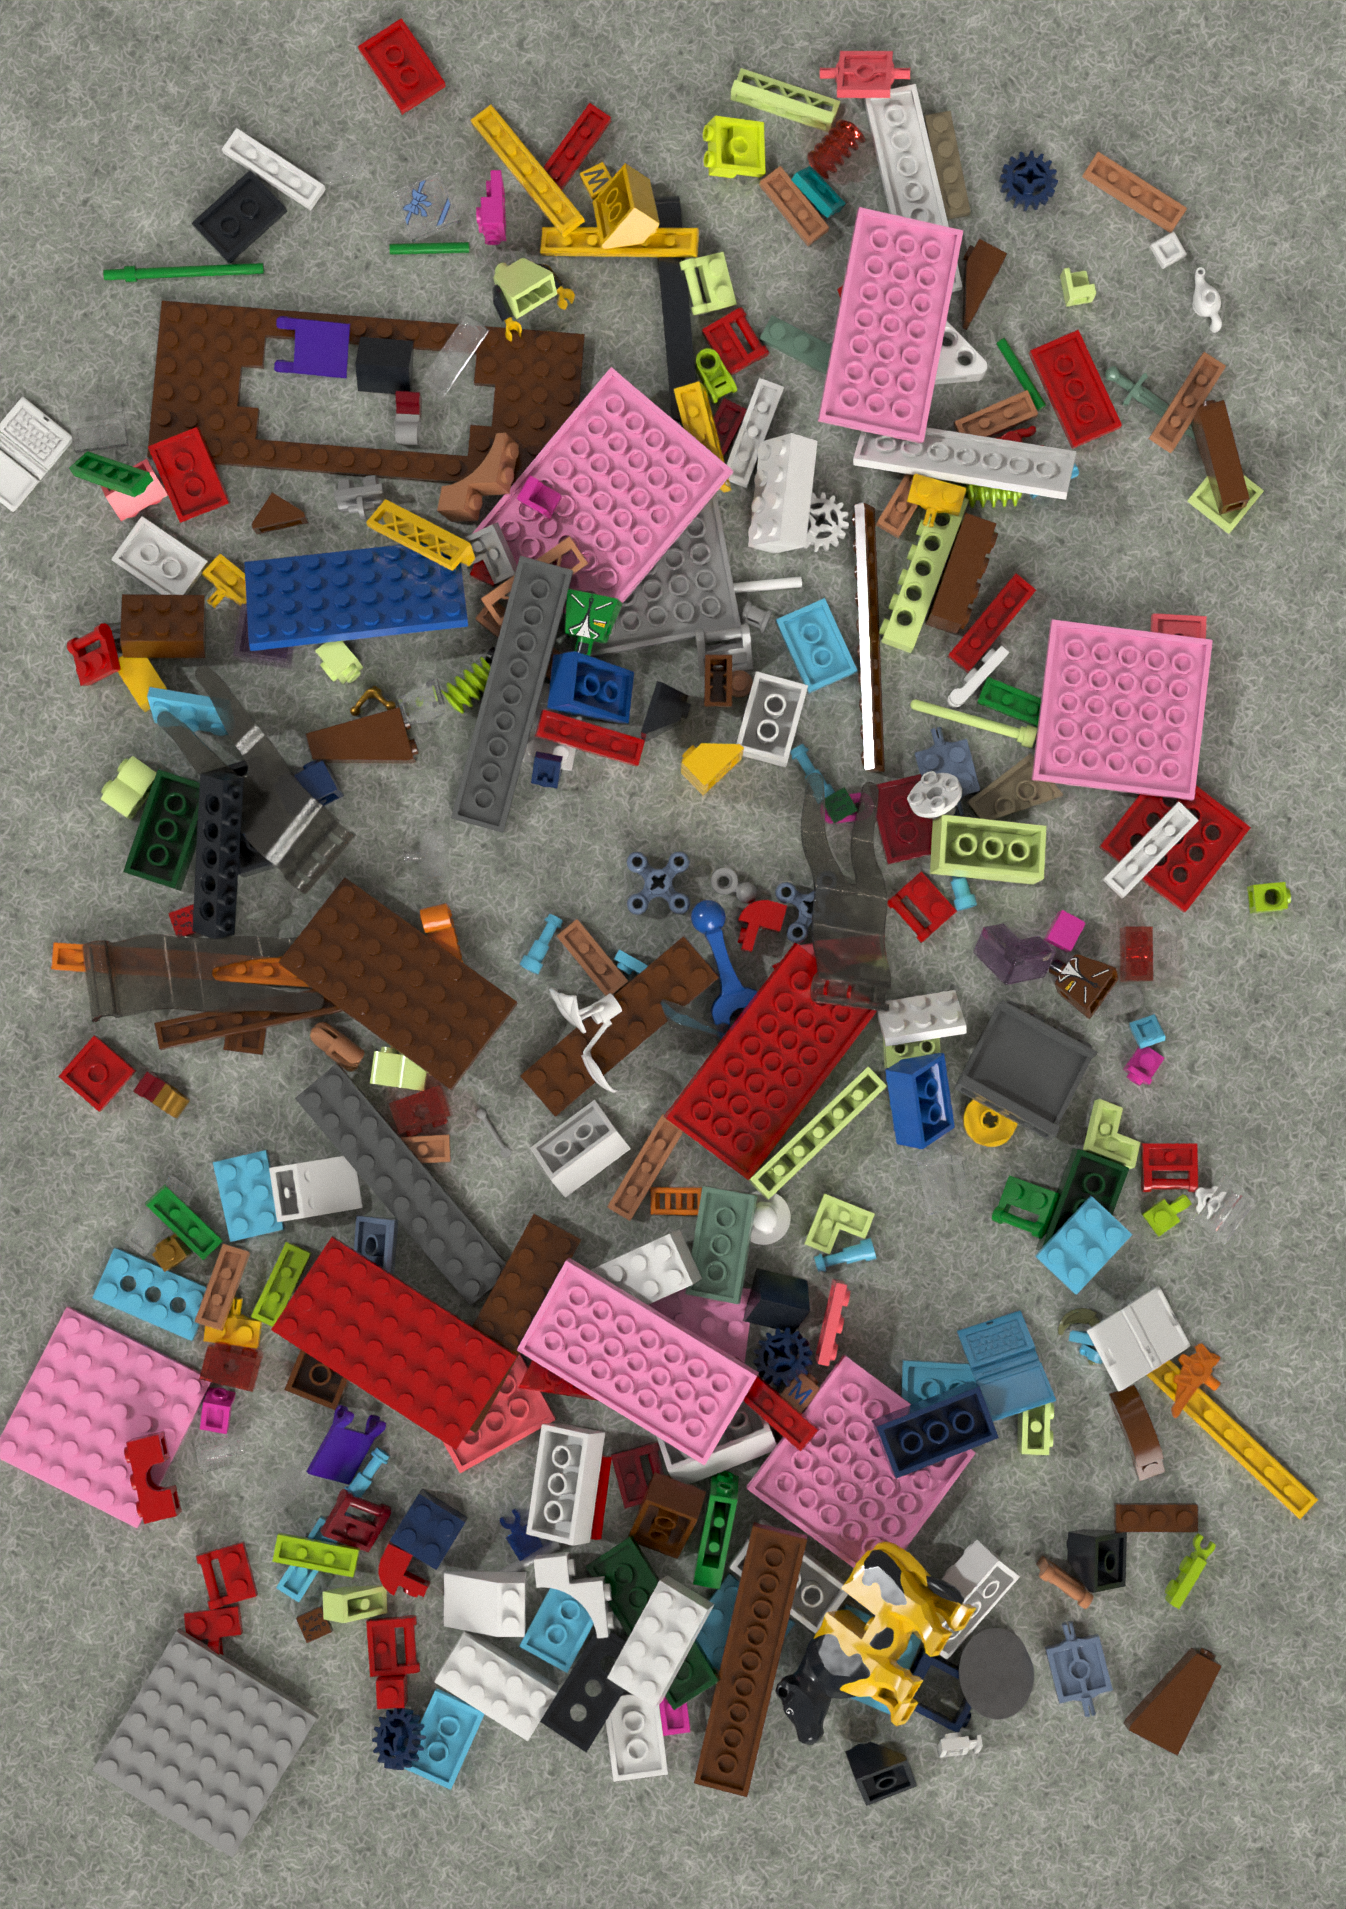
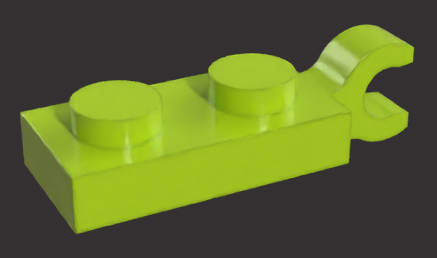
M1199 1533L1193 1538L1195 1551L1190 1556L1183 1558L1179 1565L1180 1573L1176 1580L1172 1579L1165 1589V1594L1167 1595L1164 1599L1177 1609H1180L1207 1564V1557L1213 1553L1216 1544L1210 1541L1206 1548H1201L1200 1542L1203 1540V1536Z

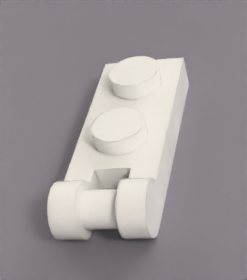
M1002 645L997 651L992 648L982 658L985 664L978 671L973 668L963 679L966 684L962 689L957 688L951 692L947 699L950 707L959 708L1006 658L1009 652Z

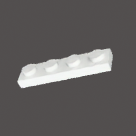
M237 128L222 148L225 155L246 169L251 170L252 173L310 211L326 190L323 184Z
M759 378L726 464L733 470L729 477L730 482L747 488L758 459L757 452L760 442L765 441L784 391L783 386Z
M1177 802L1102 880L1121 898H1124L1197 823L1198 819L1180 802Z

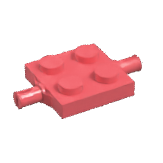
M840 51L839 62L836 68L820 67V79L836 80L837 98H890L891 85L894 79L910 80V67L894 68L893 51Z

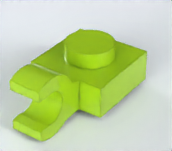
M1182 1194L1170 1204L1165 1199H1161L1141 1215L1155 1234L1160 1237L1180 1222L1176 1214L1188 1208L1192 1203L1186 1195Z

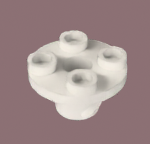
M930 771L925 773L921 777V781L913 787L907 800L913 812L918 816L929 819L933 818L934 820L941 815L953 816L956 811L955 806L962 795V787L957 777L948 773L936 774Z
M759 1191L750 1193L758 1195L750 1241L755 1244L767 1245L780 1240L787 1232L791 1220L787 1203L776 1193L769 1200H766Z

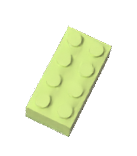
M941 815L933 820L930 874L1034 885L1044 879L1046 826Z

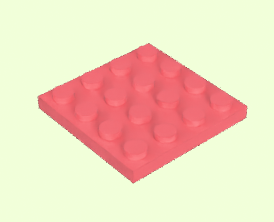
M521 1353L478 1432L474 1433L469 1430L457 1450L443 1442L459 1473L541 1429L542 1424L551 1423L556 1420L541 1391L518 1388L528 1369Z

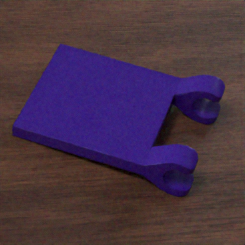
M279 316L277 318V328L295 330L294 362L281 359L276 360L274 363V370L276 372L347 379L350 324Z
M339 1405L334 1413L333 1424L306 1472L310 1475L350 1485L374 1439L385 1430L386 1423L381 1421L379 1416L370 1415L367 1419L365 1433L347 1428L346 1426L353 1421L354 1414L348 1411L346 1406Z

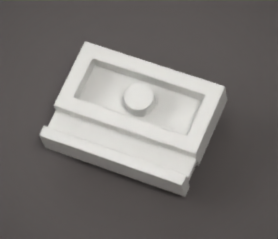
M961 1732L945 1734V1738L941 1739L938 1744L939 1758L966 1755L972 1749H974V1753H979L983 1747L981 1735H977L974 1740H969V1736L962 1737Z

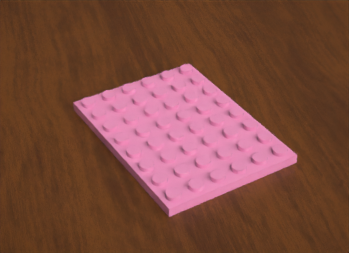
M611 367L511 486L510 494H505L473 533L498 522L517 565L520 556L537 560L571 536L589 564L572 575L569 589L617 598L623 603L731 476L733 470ZM530 475L562 496L550 519L517 500ZM571 550L562 556L560 567L572 569L580 561ZM558 560L552 564L557 566ZM566 598L565 605H564V609H563V612H564L565 614H566L567 598Z

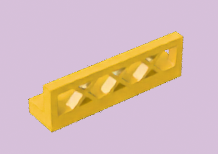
M698 381L674 389L683 428L724 462L706 387ZM729 478L719 489L724 493L732 491Z
M386 499L366 521L369 528L451 571L460 562L470 566L475 560L471 543ZM382 517L386 523L384 525L378 523ZM399 530L402 531V532H404V533L407 534V535H406V536H403V535L399 534ZM420 541L427 544L428 547L420 545ZM441 552L450 556L452 559L449 560L443 557Z

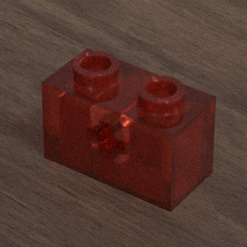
M1126 926L1120 928V982L1153 981V926Z
M442 1085L389 1103L399 1134L406 1133L407 1137L423 1132L422 1126L432 1123L433 1128L449 1123L447 1117L453 1116ZM420 1104L422 1108L428 1107L429 1110L425 1114L424 1120L421 1116L415 1115V1112L419 1110L418 1105Z
M216 1341L215 1345L210 1344L207 1347L199 1379L253 1392L256 1388L263 1356H259L257 1350L242 1348V1351L231 1349V1344ZM231 1359H234L235 1365L239 1366L234 1371H230V1366L225 1364L229 1363Z

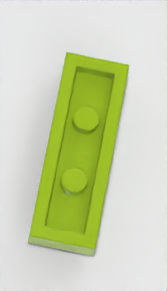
M290 1242L285 1243L251 1315L252 1318L273 1327L289 1303L312 1254L311 1252Z
M279 1532L272 1562L354 1577L360 1548Z

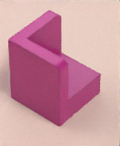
M530 475L517 500L550 519L562 496Z
M1061 910L1057 913L1043 940L1065 952H1070L1081 934L1085 922Z

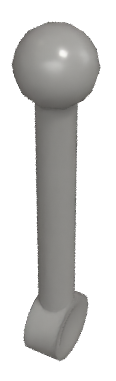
M478 1109L476 1115L479 1119L483 1120L501 1149V1156L503 1158L510 1157L511 1150L505 1147L486 1117V1110Z

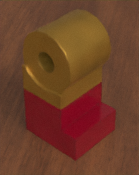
M151 1071L145 1073L133 1090L137 1095L144 1097L177 1119L190 1102V1099L179 1092L177 1088Z

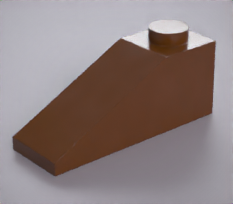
M981 239L978 240L975 247L969 246L963 260L967 261L963 277L962 328L965 330L969 328L1007 256L1006 252Z

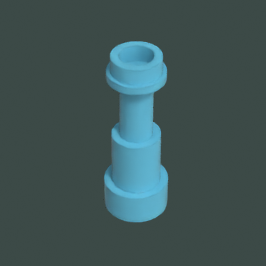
M801 744L790 751L791 758L793 760L797 758L806 774L805 779L814 792L812 796L816 803L819 804L822 799L835 793L831 784L826 783L819 769L816 770L806 754L809 749L804 744Z
M951 876L953 880L951 881V886L956 898L954 900L956 910L961 911L976 906L975 895L971 894L966 877Z
M552 914L545 918L544 921L547 924L539 940L534 941L527 956H523L519 964L537 975L543 966L541 963L549 949L548 944L555 930L562 928L563 920Z
M871 1238L861 1240L860 1244L843 1248L842 1252L824 1257L820 1253L818 1256H814L818 1272H826L825 1267L843 1262L850 1264L864 1259L866 1262L876 1259V1254Z
M379 1447L371 1452L373 1458L363 1472L357 1474L349 1487L345 1486L344 1489L351 1491L354 1496L363 1499L362 1495L372 1483L371 1478L382 1463H388L387 1460L390 1455Z

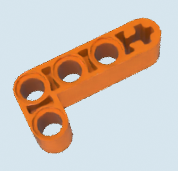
M444 903L420 909L422 925L428 938L463 962L460 946L457 944L458 938L453 919H451L452 914L449 905Z

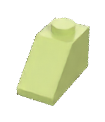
M383 1585L341 1587L323 1591V1617L325 1620L347 1623L387 1613V1590Z

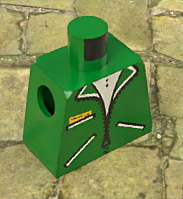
M572 589L568 590L565 632L569 636L577 638L576 652L590 656L594 641L607 643L622 607V602L619 599Z

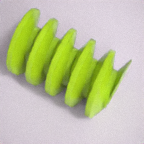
M965 483L966 499H969L971 508H974L976 500H979L982 508L985 507L987 500H990L992 507H995L998 499L1001 500L1003 507H1006L1008 499L1012 500L1013 506H1017L1018 500L1022 496V492Z
M482 656L480 657L482 666L474 662L471 664L473 673L467 669L463 670L464 680L459 676H455L456 686L447 682V693L439 689L450 705L461 714L465 713L463 704L473 707L472 697L478 701L482 700L479 691H485L491 668Z

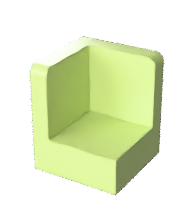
M1064 268L1060 279L1066 307L1092 302L1096 295L1094 284H1089L1087 272L1070 273V268Z

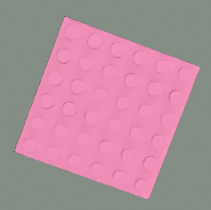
M1052 619L1050 621L1031 780L1194 800L1213 640Z
M68 1306L0 1437V1459L138 1528L143 1517L140 1518L136 1509V1502L139 1499L137 1490L132 1489L130 1475L133 1472L131 1463L126 1462L124 1448L127 1447L126 1442L132 1438L164 1431L170 1458L165 1462L154 1464L151 1471L153 1481L160 1486L213 1379Z
M844 1354L819 1387L820 1389L813 1400L802 1412L820 1430L801 1452L783 1437L746 1488L854 1568L867 1550H873L879 1542L888 1541L897 1544L905 1550L976 1453L970 1449L896 1479L890 1472L872 1420L912 1404Z

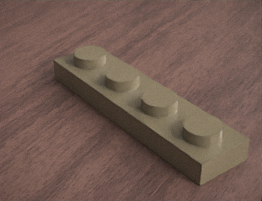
M951 111L925 115L924 122L947 219L969 216L970 207Z

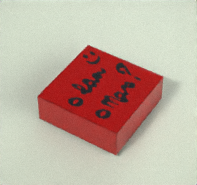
M194 904L168 913L177 939L195 933L192 931Z

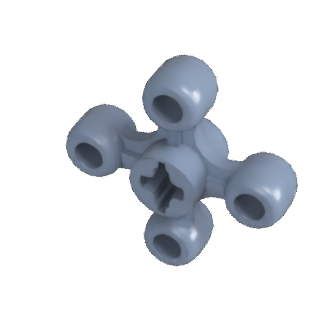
M677 851L671 854L668 864L663 869L652 868L648 863L647 857L642 852H633L628 856L626 862L628 869L633 873L641 875L645 881L643 890L631 895L627 900V908L632 914L641 915L645 913L649 902L655 897L666 899L670 910L675 914L681 915L689 910V898L685 894L675 891L672 886L674 876L686 871L689 867L690 860L686 853ZM635 858H639L642 860V865L635 867L632 861ZM682 858L684 864L680 867L676 866L674 860ZM666 876L663 881L665 886L663 889L657 887L651 890L654 885L652 880L654 877L660 879ZM678 899L683 900L685 903L684 907H675V901ZM635 900H640L643 906L635 909L632 904Z
M830 871L819 873L815 880V889L810 894L799 893L790 882H783L777 886L775 891L777 900L784 904H793L799 911L798 919L786 931L790 942L797 944L804 942L808 936V927L815 920L823 921L835 933H840L847 928L848 918L846 914L840 911H831L825 905L826 895L833 891L837 885V878L834 873ZM822 878H829L831 880V885L824 886L822 884ZM787 888L790 890L791 895L784 897L781 894V890ZM812 901H815L819 912L813 911L809 914L806 912L808 907L805 903L810 904ZM835 917H838L842 920V925L840 927H837L833 924V919ZM793 929H800L802 936L799 938L794 937L792 934Z

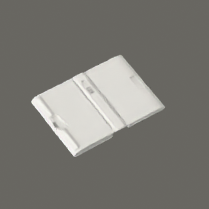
M21 397L0 423V448L2 449L0 450V502L12 512L20 506L40 482L39 480L45 476L74 440L72 435L24 397ZM28 471L35 475L39 480L32 476Z
M1159 1285L1130 1302L1122 1310L1113 1313L1087 1330L1118 1392L1191 1346Z

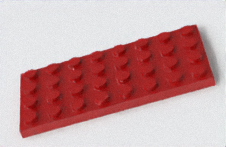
M794 943L663 1117L749 1181L879 1008L800 945Z
M334 1236L330 1238L271 1328L273 1332L455 1450H457L517 1358L516 1354Z

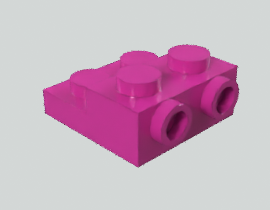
M490 170L491 180H486L487 197H481V207H476V219L479 233L484 234L485 244L498 245L501 241H507L505 188L501 170Z

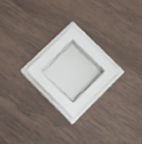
M1174 231L1149 246L1162 269L1187 255Z

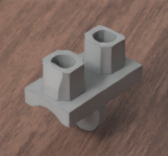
M366 476L363 479L364 486L354 487L352 480H340L338 482V490L334 491L339 512L348 511L349 514L359 512L360 519L363 520L366 519V511L375 510V507L380 506L386 497L382 483L379 484L377 476Z

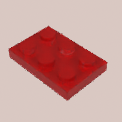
M402 18L357 46L360 54L401 115L446 87L444 80Z
M199 427L148 446L180 523L231 503Z

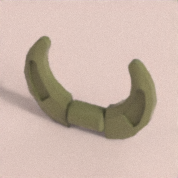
M1088 1308L1073 1309L1061 1319L1058 1326V1334L1063 1335L1065 1329L1071 1324L1082 1323L1086 1325L1088 1323L1093 1327L1101 1321L1095 1316L1097 1313ZM1091 1360L1088 1361L1089 1365H1097V1363Z

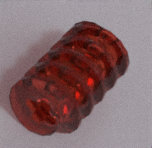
M842 119L838 120L835 125L836 127L829 130V135L822 137V143H817L814 150L808 152L807 158L811 167L825 179H829L827 171L833 174L837 173L834 163L839 166L844 165L842 155L846 158L851 157V152L848 148L854 151L859 149L856 140L860 143L866 141L862 132L852 122Z

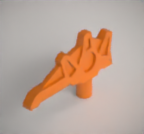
M1202 1343L1195 1346V1354L1191 1356L1182 1354L1178 1358L1182 1368L1180 1374L1175 1375L1173 1378V1383L1177 1384L1175 1403L1171 1408L1174 1418L1180 1415L1201 1384L1205 1383L1213 1391L1217 1390L1221 1384L1220 1381L1211 1375L1213 1372L1212 1368L1217 1365L1221 1357L1209 1352Z

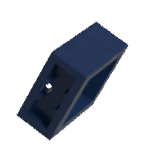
M922 1647L910 1669L912 1675L924 1679L930 1665H933L959 1679L958 1666L939 1656L930 1657ZM965 1697L953 1720L918 1702L914 1709L915 1712L954 1732H959L961 1727L965 1728L972 1715L969 1712L971 1706Z

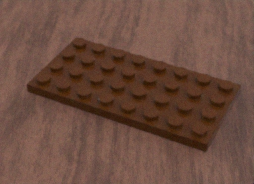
M345 877L278 962L294 976L451 1091L518 1004L516 1000Z

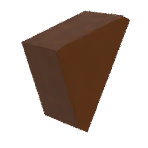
M272 492L252 522V529L258 535L308 524L309 522L303 511Z

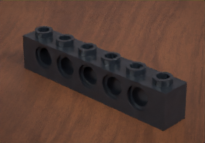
M221 770L200 773L192 931L212 939L235 935L244 777Z

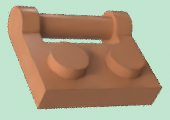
M1042 1555L1036 1564L1041 1570L1039 1578L1056 1585L1069 1597L1077 1600L1079 1606L1087 1609L1094 1598L1092 1592H1089L1083 1583Z

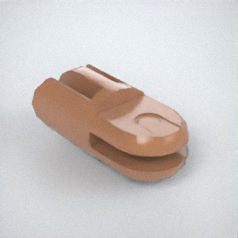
M320 1022L311 1029V1040L328 1057L339 1063L348 1072H353L357 1069L365 1054L363 1049L325 1022Z

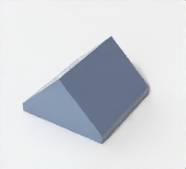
M356 1216L354 1250L391 1274L395 1272L398 1220L386 1217Z

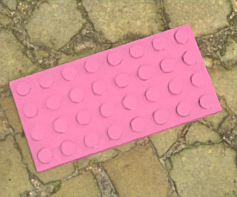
M862 207L858 208L820 405L819 422L916 443L924 442L963 230Z
M571 1258L565 1261L517 1348V1351L703 1465L707 1463L759 1374L756 1370Z

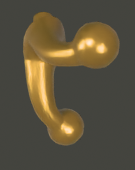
M373 686L364 692L355 706L351 707L350 713L352 716H358L361 706L368 699L376 698L387 710L396 708V704L394 701H387L382 695V690L377 688V686Z

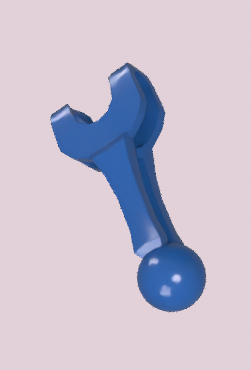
M704 900L693 908L691 921L698 932L705 934L720 976V994L712 1004L711 1015L719 1036L723 1038L731 1028L729 1018L732 1012L738 1008H746L757 991L743 986L731 965L724 943L723 931L721 930L726 919L723 907L716 901Z

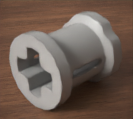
M747 601L740 617V623H748L759 628L760 632L764 633L773 611L762 610L752 606V602Z

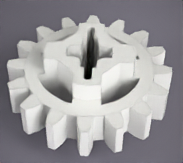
M822 492L820 498H816L814 493L811 494L808 521L809 532L807 533L805 549L811 544L814 545V552L818 551L819 546H823L824 550L828 551L830 543L835 547L838 546L839 541L837 537L845 538L846 533L841 529H848L849 523L843 521L848 517V512H841L844 504L841 502L836 505L834 503L835 496L827 500L824 492ZM814 506H822V508L819 509H811ZM831 512H833L837 518V525L836 522L832 521L831 519ZM821 517L824 519V524L818 527L815 523ZM826 534L829 536L827 538L817 539V537L820 535Z

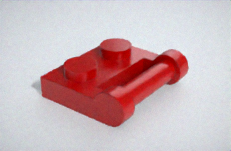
M742 307L702 329V334L709 346L718 353L731 376L754 362L767 357L770 353L765 345L762 346L745 318L747 314ZM737 323L753 352L747 354L730 326L731 324Z
M101 623L94 628V631L80 638L75 637L67 642V649L74 657L80 686L92 685L121 670L112 630L106 623ZM100 640L101 647L86 653L85 647Z
M922 871L885 903L890 909L893 908L918 935L916 938L920 943L925 941L957 912ZM907 896L931 924L925 928L900 900Z
M1141 1143L1142 1192H1151L1152 1189H1187L1188 1192H1195L1198 1189V1143ZM1152 1171H1188L1187 1179H1152Z
M244 1542L196 1555L197 1564L201 1565L210 1599L207 1601L209 1610L258 1595ZM218 1559L227 1590V1595L220 1596L211 1563V1560Z
M416 1615L367 1619L370 1677L420 1672V1663L417 1662L414 1629V1626L417 1625ZM398 1627L404 1628L406 1663L398 1664L396 1628Z

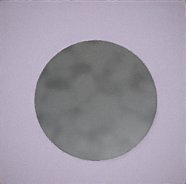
M990 1628L977 1633L967 1643L960 1659L959 1680L963 1695L977 1713L989 1719H1006L1018 1713L1028 1701L1034 1682L1033 1663L1024 1643L1012 1632L1001 1628Z

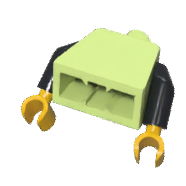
M521 258L511 265L500 263L495 269L493 277L495 286L492 289L493 304L501 321L506 323L505 336L509 341H512L510 330H516L519 337H521L522 331L520 323L513 321V316L518 319L557 294L559 295L557 299L559 308L563 310L567 308L568 303L564 298H567L573 304L575 299L574 292L571 289H564L562 287V281L549 265L533 263L525 258Z

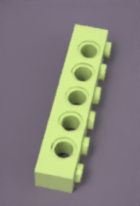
M963 499L959 516L937 513L936 516L946 518L948 523L946 526H938L934 522V527H928L931 517H929L927 526H924L922 524L924 520L921 519L916 535L920 536L917 545L912 544L907 559L911 561L909 569H903L897 583L902 585L899 595L893 594L888 609L893 610L889 620L884 618L879 634L883 635L882 643L909 653L913 651L969 499ZM928 540L935 541L938 545V550H928L925 547V542ZM924 565L928 568L929 574L921 576L916 572L915 567ZM911 589L916 590L920 595V599L912 601L907 597L906 592ZM905 614L909 616L911 623L903 626L898 623L897 616Z
M867 1067L768 1161L749 1182L766 1200H769L881 1093L887 1085Z

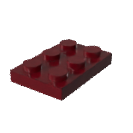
M921 774L868 787L887 865L931 855L932 818L929 819L916 815L907 800L913 787L921 781Z

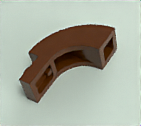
M1135 1385L1119 1392L1110 1393L1109 1397L1113 1412L1127 1441L1135 1473L1139 1481L1164 1473L1163 1453L1149 1414Z

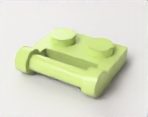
M723 252L679 262L681 271L685 272L694 306L691 308L693 316L737 305ZM697 267L699 270L707 304H704L702 299L698 279L695 272V268Z

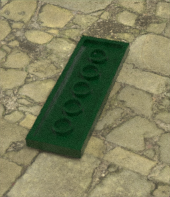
M633 1536L628 1537L586 1565L592 1577L605 1576V1584L610 1583L612 1599L607 1602L628 1637L660 1581ZM697 1639L694 1641L665 1695L673 1710H676L721 1680Z

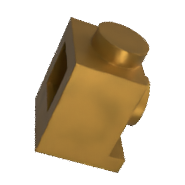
M174 1233L172 1236H168L159 1242L155 1247L156 1252L152 1255L163 1271L166 1272L173 1269L193 1253Z

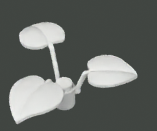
M551 987L549 989L550 994L556 1002L560 1013L570 1024L576 1025L583 1034L586 1033L582 1023L583 1019L591 1016L597 1024L603 1023L584 1049L581 1057L595 1082L607 1091L615 1093L618 1090L608 1085L599 1067L592 1059L590 1051L606 1028L612 1025L610 1019L622 1012L619 1003L609 993L591 1006L579 1010L576 995L569 996L558 993V989Z

